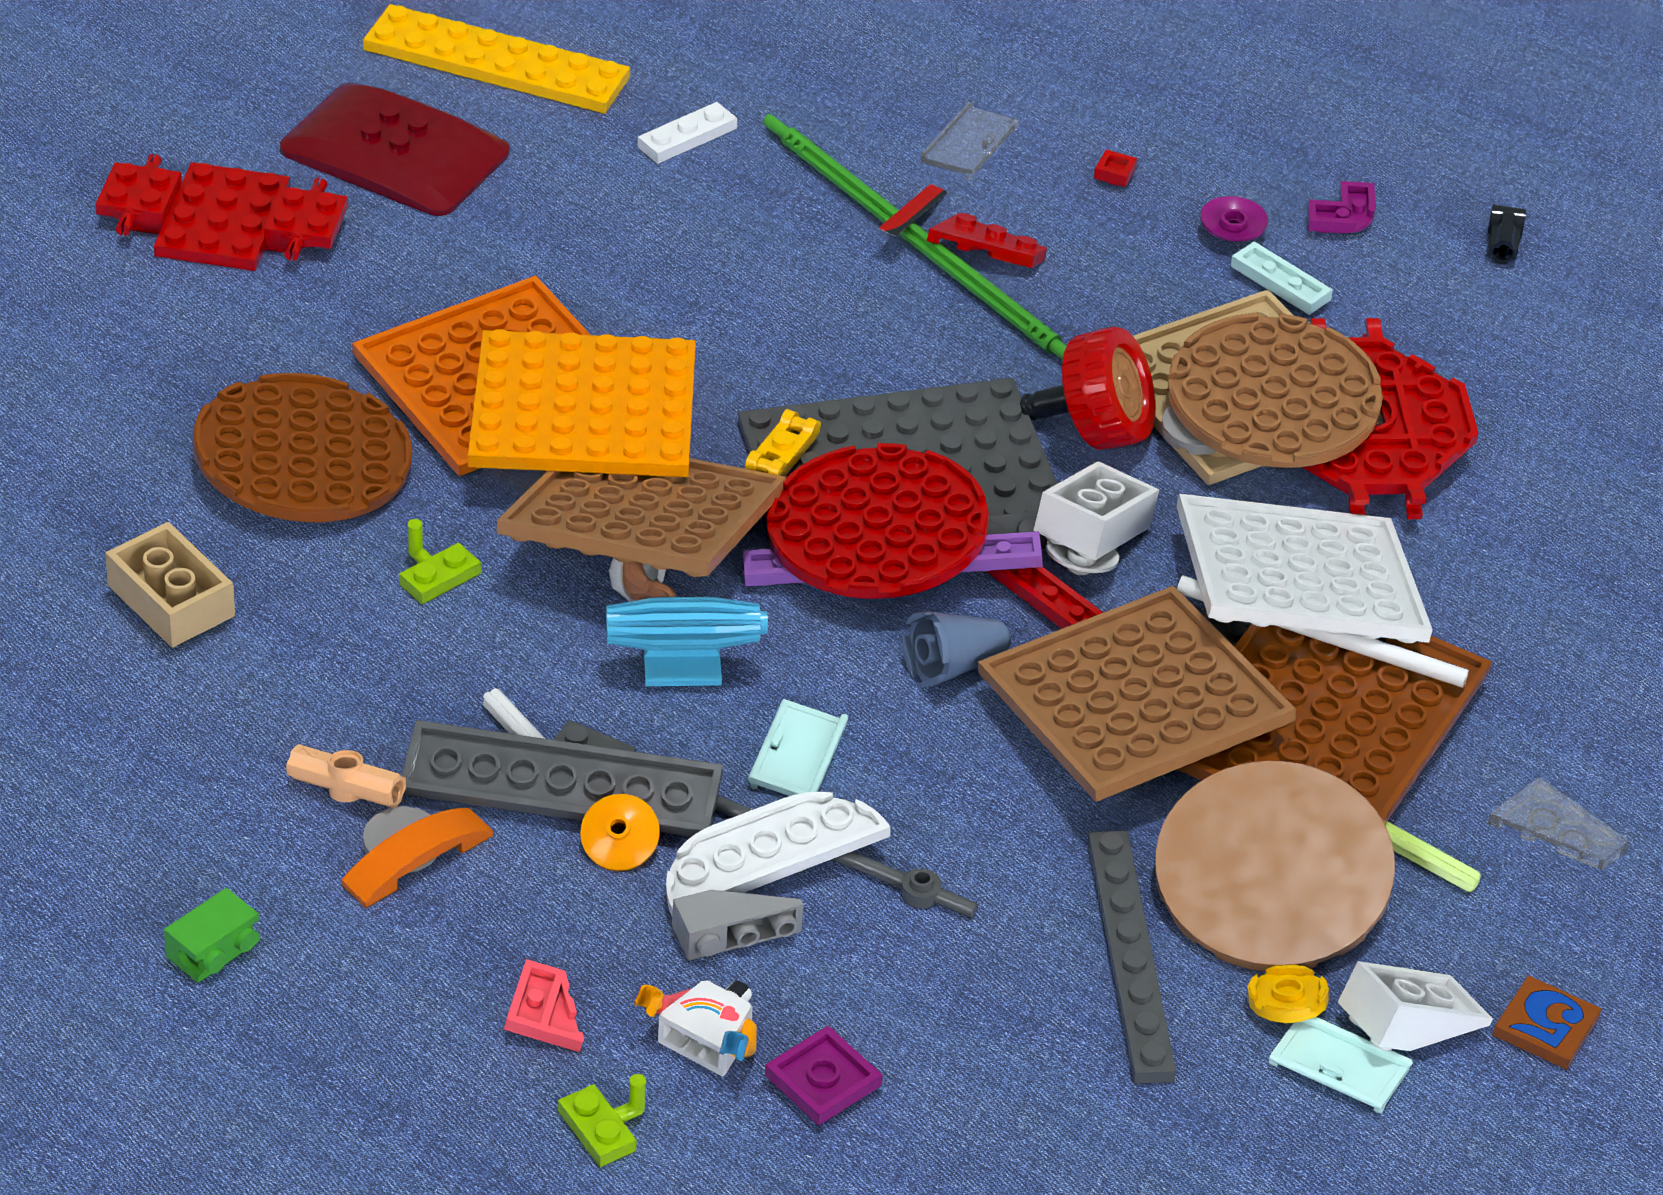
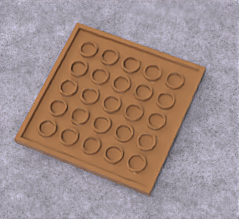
M689 458V477L547 471L497 519V534L510 536L515 541L531 540L545 543L549 548L558 549L565 547L580 550L582 554L589 556L600 554L615 557L617 561L623 563L634 561L645 563L658 570L674 569L684 571L692 577L709 576L771 507L775 498L780 497L784 490L783 483L786 477Z
M1174 586L978 661V672L981 677L1095 802L1296 721V708Z

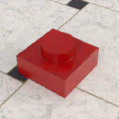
M1106 149L1095 167L1094 179L1126 187L1136 170L1137 158Z

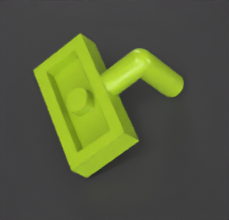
M419 519L408 521V553L418 564L399 573V584L419 603L424 604L481 574V561L459 542L433 556L423 548L422 521Z
M641 1074L632 1075L629 1079V1102L614 1109L595 1084L558 1100V1112L599 1167L636 1151L637 1140L624 1122L644 1113L646 1078Z

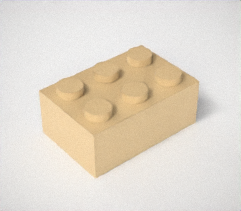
M169 522L105 552L108 586L171 648L235 616L233 582Z

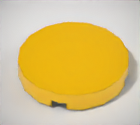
M1272 966L1266 969L1265 975L1258 978L1257 973L1253 976L1247 986L1250 1008L1258 1016L1274 1022L1295 1023L1315 1018L1326 1009L1329 1002L1327 980L1322 975L1321 978L1314 976V970L1305 966Z

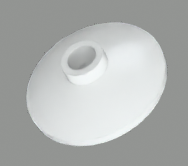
M1047 541L1046 550L1049 556L1076 575L1108 572L1116 568L1119 562V554L1116 549L1094 560L1079 556L1077 551L1069 547Z

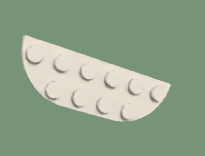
M807 792L792 795L719 822L693 835L677 851V857L666 878L667 902L670 913L672 915L673 899L708 890L745 893L890 837V826L877 811L864 802L856 799L855 803L843 799L833 798V793Z

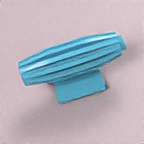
M660 597L606 606L607 644L643 649L645 687L722 685L720 649L760 642L761 634L768 633L767 611H760V604L718 597Z

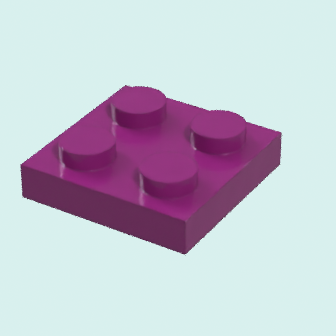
M829 1025L765 1064V1076L818 1126L882 1086L883 1075Z

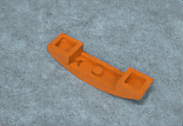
M456 808L435 813L406 826L377 845L341 879L342 886L367 908L397 891L398 879L453 847L461 854L492 837L493 830L470 808Z

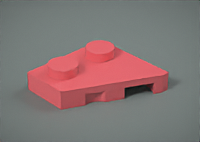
M526 959L503 1030L580 1053L584 1035L583 1032L578 1031L575 1020L577 1010L573 998L568 993L570 985L566 971Z

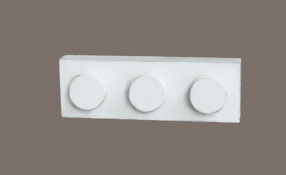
M715 102L638 136V148L659 164L737 129V118L718 102Z

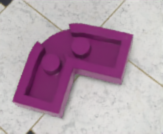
M1341 181L1339 190L1340 201L1309 199L1307 207L1308 231L1354 233L1367 228L1374 219L1376 208L1374 183Z

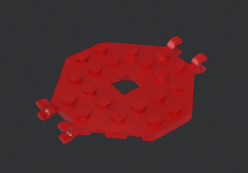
M1311 318L1310 324L1323 329L1327 328L1325 318ZM1366 318L1367 334H1363L1362 337L1347 338L1366 353L1380 376V386L1383 395L1381 406L1383 424L1375 426L1368 438L1348 454L1326 463L1302 468L1346 493L1349 497L1348 509L1350 514L1366 515L1364 505H1368V495L1405 494L1407 519H1422L1421 504L1426 503L1424 489L1475 445L1477 441L1478 429L1466 385L1454 377L1449 381L1435 373V366L1414 354L1407 357L1395 350V343L1383 337L1380 318Z

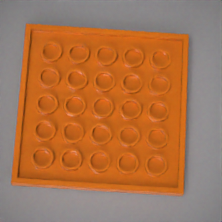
M536 275L352 343L353 355L459 477L480 469L468 467V450L483 330L503 329L512 332L540 331L554 334L577 333L579 335H591Z

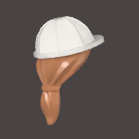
M613 557L608 570L611 586L629 602L647 598L676 597L675 590L662 583L666 570L654 569L649 564L635 561L623 563Z

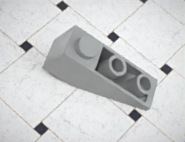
M708 890L673 899L672 928L688 961L802 932L803 903L801 899Z

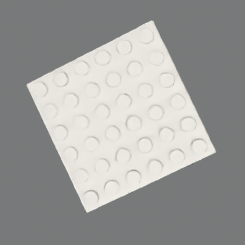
M1179 494L1176 507L1208 618H1214L1224 623L1241 621L1250 622L1260 627L1277 625L1286 626L1296 631L1312 629L1325 631L1332 635L1348 633L1361 635L1368 639L1384 637L1398 639L1404 643H1414L1416 641L1429 643L1433 629L1391 518Z

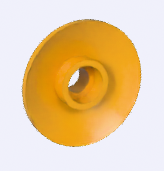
M613 794L598 800L590 807L583 818L580 836L586 854L598 866L612 871H628L639 867L652 856L659 842L660 828L656 814L645 801L629 794ZM623 823L626 825V829L621 834H615L611 831L613 825Z

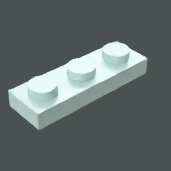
M1252 242L1232 256V268L1308 315L1331 301L1333 289L1256 242Z

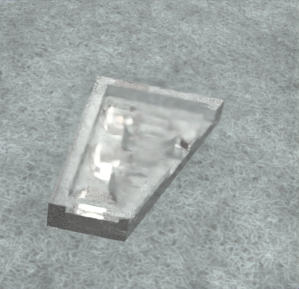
M1541 777L1493 810L1488 819L1489 825L1501 829L1504 824L1521 831V838L1531 842L1538 838L1556 845L1558 853L1603 870L1626 853L1629 845L1628 839Z

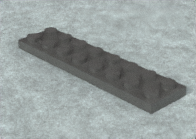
M416 720L402 776L406 777V790L403 795L583 821L587 811L598 800L613 794H629L642 799L652 808L658 819L660 833L692 837L701 830L712 826L723 776V764ZM616 823V824L613 825V826L626 827V825L623 824V823Z

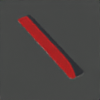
M933 184L928 185L882 224L879 229L893 236H898L941 199L947 191Z

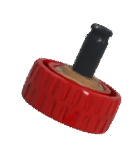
M1109 327L1075 336L1068 342L1063 354V385L1036 391L1032 395L1030 393L1024 394L1020 400L1021 412L1024 415H1029L1031 421H1035L1037 418L1043 419L1070 413L1080 436L1089 446L1097 450L1120 448L1145 440L1153 429L1156 414L1154 384L1146 357L1132 334L1120 327Z

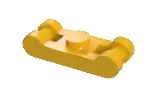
M786 409L781 416L780 422L756 451L752 450L749 453L745 462V469L786 476L817 438L821 422L811 417L807 420L799 417L798 412ZM793 430L799 432V435L792 433Z

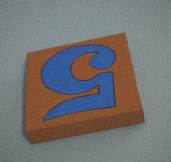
M1528 975L1496 1023L1493 1036L1567 1070L1599 1020L1602 1008Z

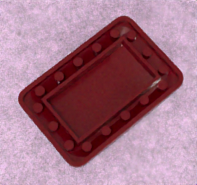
M345 83L339 86L280 142V152L288 159L434 216H444L452 213L510 154L507 141L471 122L420 101L359 83Z

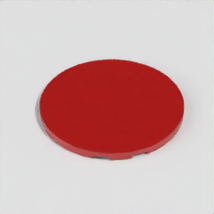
M877 443L876 448L857 450L855 445L844 447L808 461L786 478L783 483L784 490L779 498H775L767 514L768 538L771 548L780 563L790 573L820 590L836 595L862 599L907 596L934 588L950 580L968 567L977 557L986 541L989 528V511L985 493L977 480L965 468L955 461L931 450L923 453L909 450L905 444Z

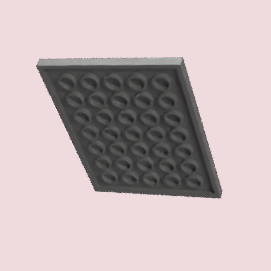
M1014 378L738 412V425L748 454L752 450L756 451L780 422L781 416L786 409L798 412L799 417L807 420L811 417L821 422L817 438L785 476L786 478L808 461L840 448L855 445L857 450L876 448L877 443L905 444L907 449L923 453L931 450L955 461L965 468L977 480L984 491L989 516L1038 511L1042 493L1057 484L1029 415H1024L1021 412V395ZM793 430L792 433L799 435V432Z

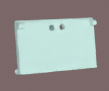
M783 699L749 774L748 781L750 782V787L757 789L759 785L788 796L818 792L847 725L848 716L842 714L838 718Z
M1318 1017L1293 1023L1269 1057V1064L1276 1067L1278 1065L1284 1066L1374 1107L1375 1112L1380 1114L1383 1113L1386 1103L1402 1082L1413 1063L1410 1058L1392 1050H1381L1371 1044L1369 1040Z

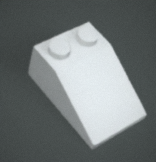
M1357 961L1338 1000V1003L1350 1015V1021L1366 1032L1370 1037L1371 1044L1384 1051H1391L1392 1049L1412 1051L1490 1026L1493 1020L1451 975Z

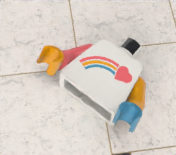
M735 980L726 989H723L710 981H701L692 989L671 995H664L661 990L651 985L641 986L633 1004L645 1007L646 1013L650 1017L659 1015L658 1042L722 1077L727 1073L735 1058L736 1060L743 1061L744 1057H750L756 1052L757 1025L752 1021L753 1007L748 1002L751 999L752 993L745 983Z

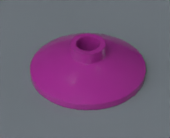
M1223 196L1210 200L1203 206L1200 215L1201 223L1209 233L1228 241L1241 242L1255 239L1265 232L1268 225L1267 213L1259 204L1237 196Z

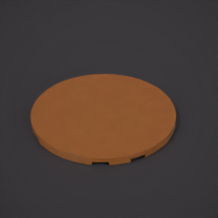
M306 373L260 375L257 381L245 384L239 381L222 389L217 393V397L209 404H205L200 410L195 421L192 440L193 454L200 471L219 492L232 501L255 512L274 518L298 522L346 520L380 508L395 497L407 481L411 469L413 450L410 435L401 420H397L390 413V407L369 392L363 395L349 388L350 384L344 381Z

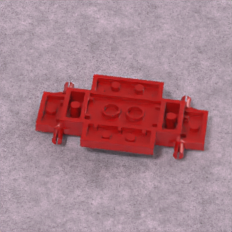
M150 154L145 166L115 162L95 203L96 215L119 219L115 230L121 236L123 232L124 236L129 235L130 230L159 234L154 244V256L256 271L264 250L282 252L286 259L291 260L292 257L293 261L298 259L303 247L331 249L348 208V196L325 192L328 184L323 178H321L320 183L319 178H315L311 190H303L290 186V176L215 166L207 163L191 162L182 181L181 172L159 168L162 158L158 154H155V157L154 154Z

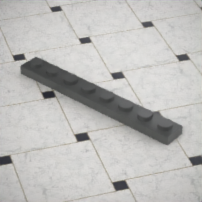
M1128 831L1089 832L1087 844L1134 1084L1175 1082L1176 1068Z

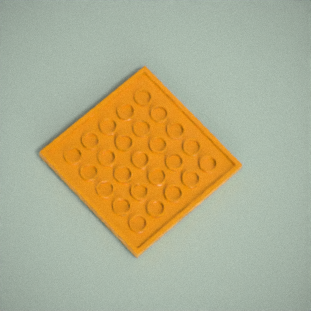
M503 329L483 330L468 450V467L689 477L696 340H685L683 338L659 339L646 336L617 337L610 334L596 336L579 335L577 333L554 334L540 331L512 332Z

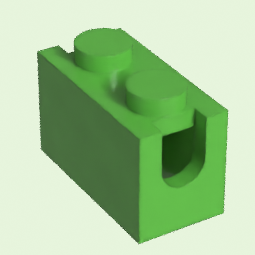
M226 887L164 929L166 957L199 983L209 975L219 972L225 964L241 953L251 950L260 941V934L253 929V924L259 921V913Z

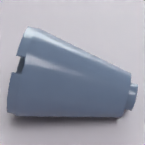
M922 611L913 613L908 618L906 625L911 624L908 635H903L902 641L904 659L908 671L912 677L919 676L923 682L919 683L920 685L930 687L940 685L978 668V661L1007 651L1011 644V634L1004 623L998 619Z

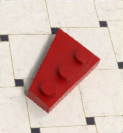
M958 213L929 228L926 240L939 244L941 238L958 243L956 249L967 252L985 249L988 250L987 254L991 258L1029 268L1045 261L1048 249L1037 244V240L1032 237H1017L1007 233V229L1000 225L980 223L975 216L967 213Z

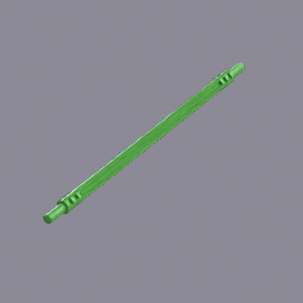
M772 114L765 116L763 124L781 138L782 144L809 163L883 223L899 211L796 128H789ZM913 222L899 234L1023 332L1029 339L1033 340L1039 347H1042L1044 351L1049 354L1054 353L1063 360L1066 345L1062 342L1061 336L1053 332L1042 321L1035 318L940 242L936 244L926 241L928 233Z

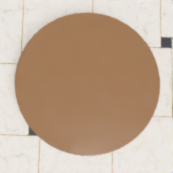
M1258 313L1240 314L1214 321L1190 335L1184 341V345L1178 353L1174 354L1168 377V394L1172 408L1180 422L1193 436L1205 445L1228 457L1267 467L1296 468L1313 466L1348 454L1362 444L1374 430L1380 416L1383 399L1380 386L1381 379L1377 369L1359 346L1330 327L1323 329L1309 324L1306 318L1279 313V317H1259Z
M1260 761L1236 765L1210 775L1193 786L1177 801L1164 821L1158 837L1155 874L1160 898L1173 917V922L1194 944L1199 943L1207 950L1215 953V957L1243 968L1266 972L1267 968L1275 965H1299L1313 968L1317 966V963L1337 955L1339 957L1343 956L1365 940V936L1381 920L1389 904L1394 882L1395 858L1393 845L1383 820L1375 808L1355 788L1336 776L1311 766L1285 761Z

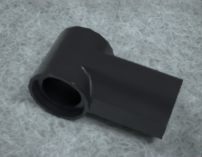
M1492 205L1488 226V234H1490L1488 255L1494 259L1495 263L1507 265L1508 262L1517 259L1526 209Z

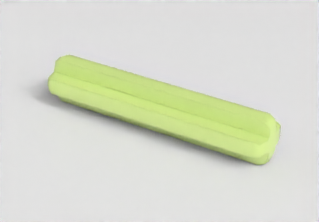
M1387 821L1385 826L1394 852L1466 892H1473L1478 886L1481 878L1479 871Z

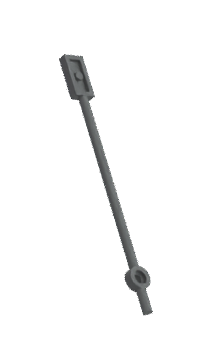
M571 720L565 724L553 739L637 751L636 747ZM718 795L715 811L733 818L753 810ZM853 851L831 859L901 888L902 899L914 908L925 909L939 904L970 918H973L977 912L978 903L942 889L940 877L931 870L913 869L904 873Z

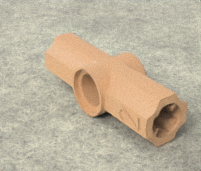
M298 744L291 750L290 758L286 764L288 776L329 789L330 797L338 802H353L358 799H364L395 809L401 803L403 793L406 790V777L392 771L364 764L361 754L351 750H341L330 754Z

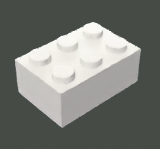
M1097 461L1042 493L1033 531H1039V534L1045 536L1051 543L1064 545L1077 551V554L1083 558L1097 560L1150 528L1159 489Z

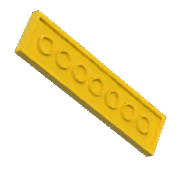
M389 4L363 39V50L604 114H606L630 78V67L617 64L614 61L598 59L583 53H575L556 48L553 45L533 42L522 37H514L492 29L472 26L461 21H453L399 5Z

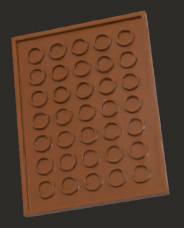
M1251 624L1234 647L1296 708V721L1177 770L1202 781L1221 770L1251 762L1285 761L1311 766L1328 772L1355 788L1375 808L1384 824H1386L1490 673L1492 661L1432 635L1429 643L1419 641L1404 643L1393 638H1377V640L1469 670L1466 683L1461 688L1275 625L1260 627Z

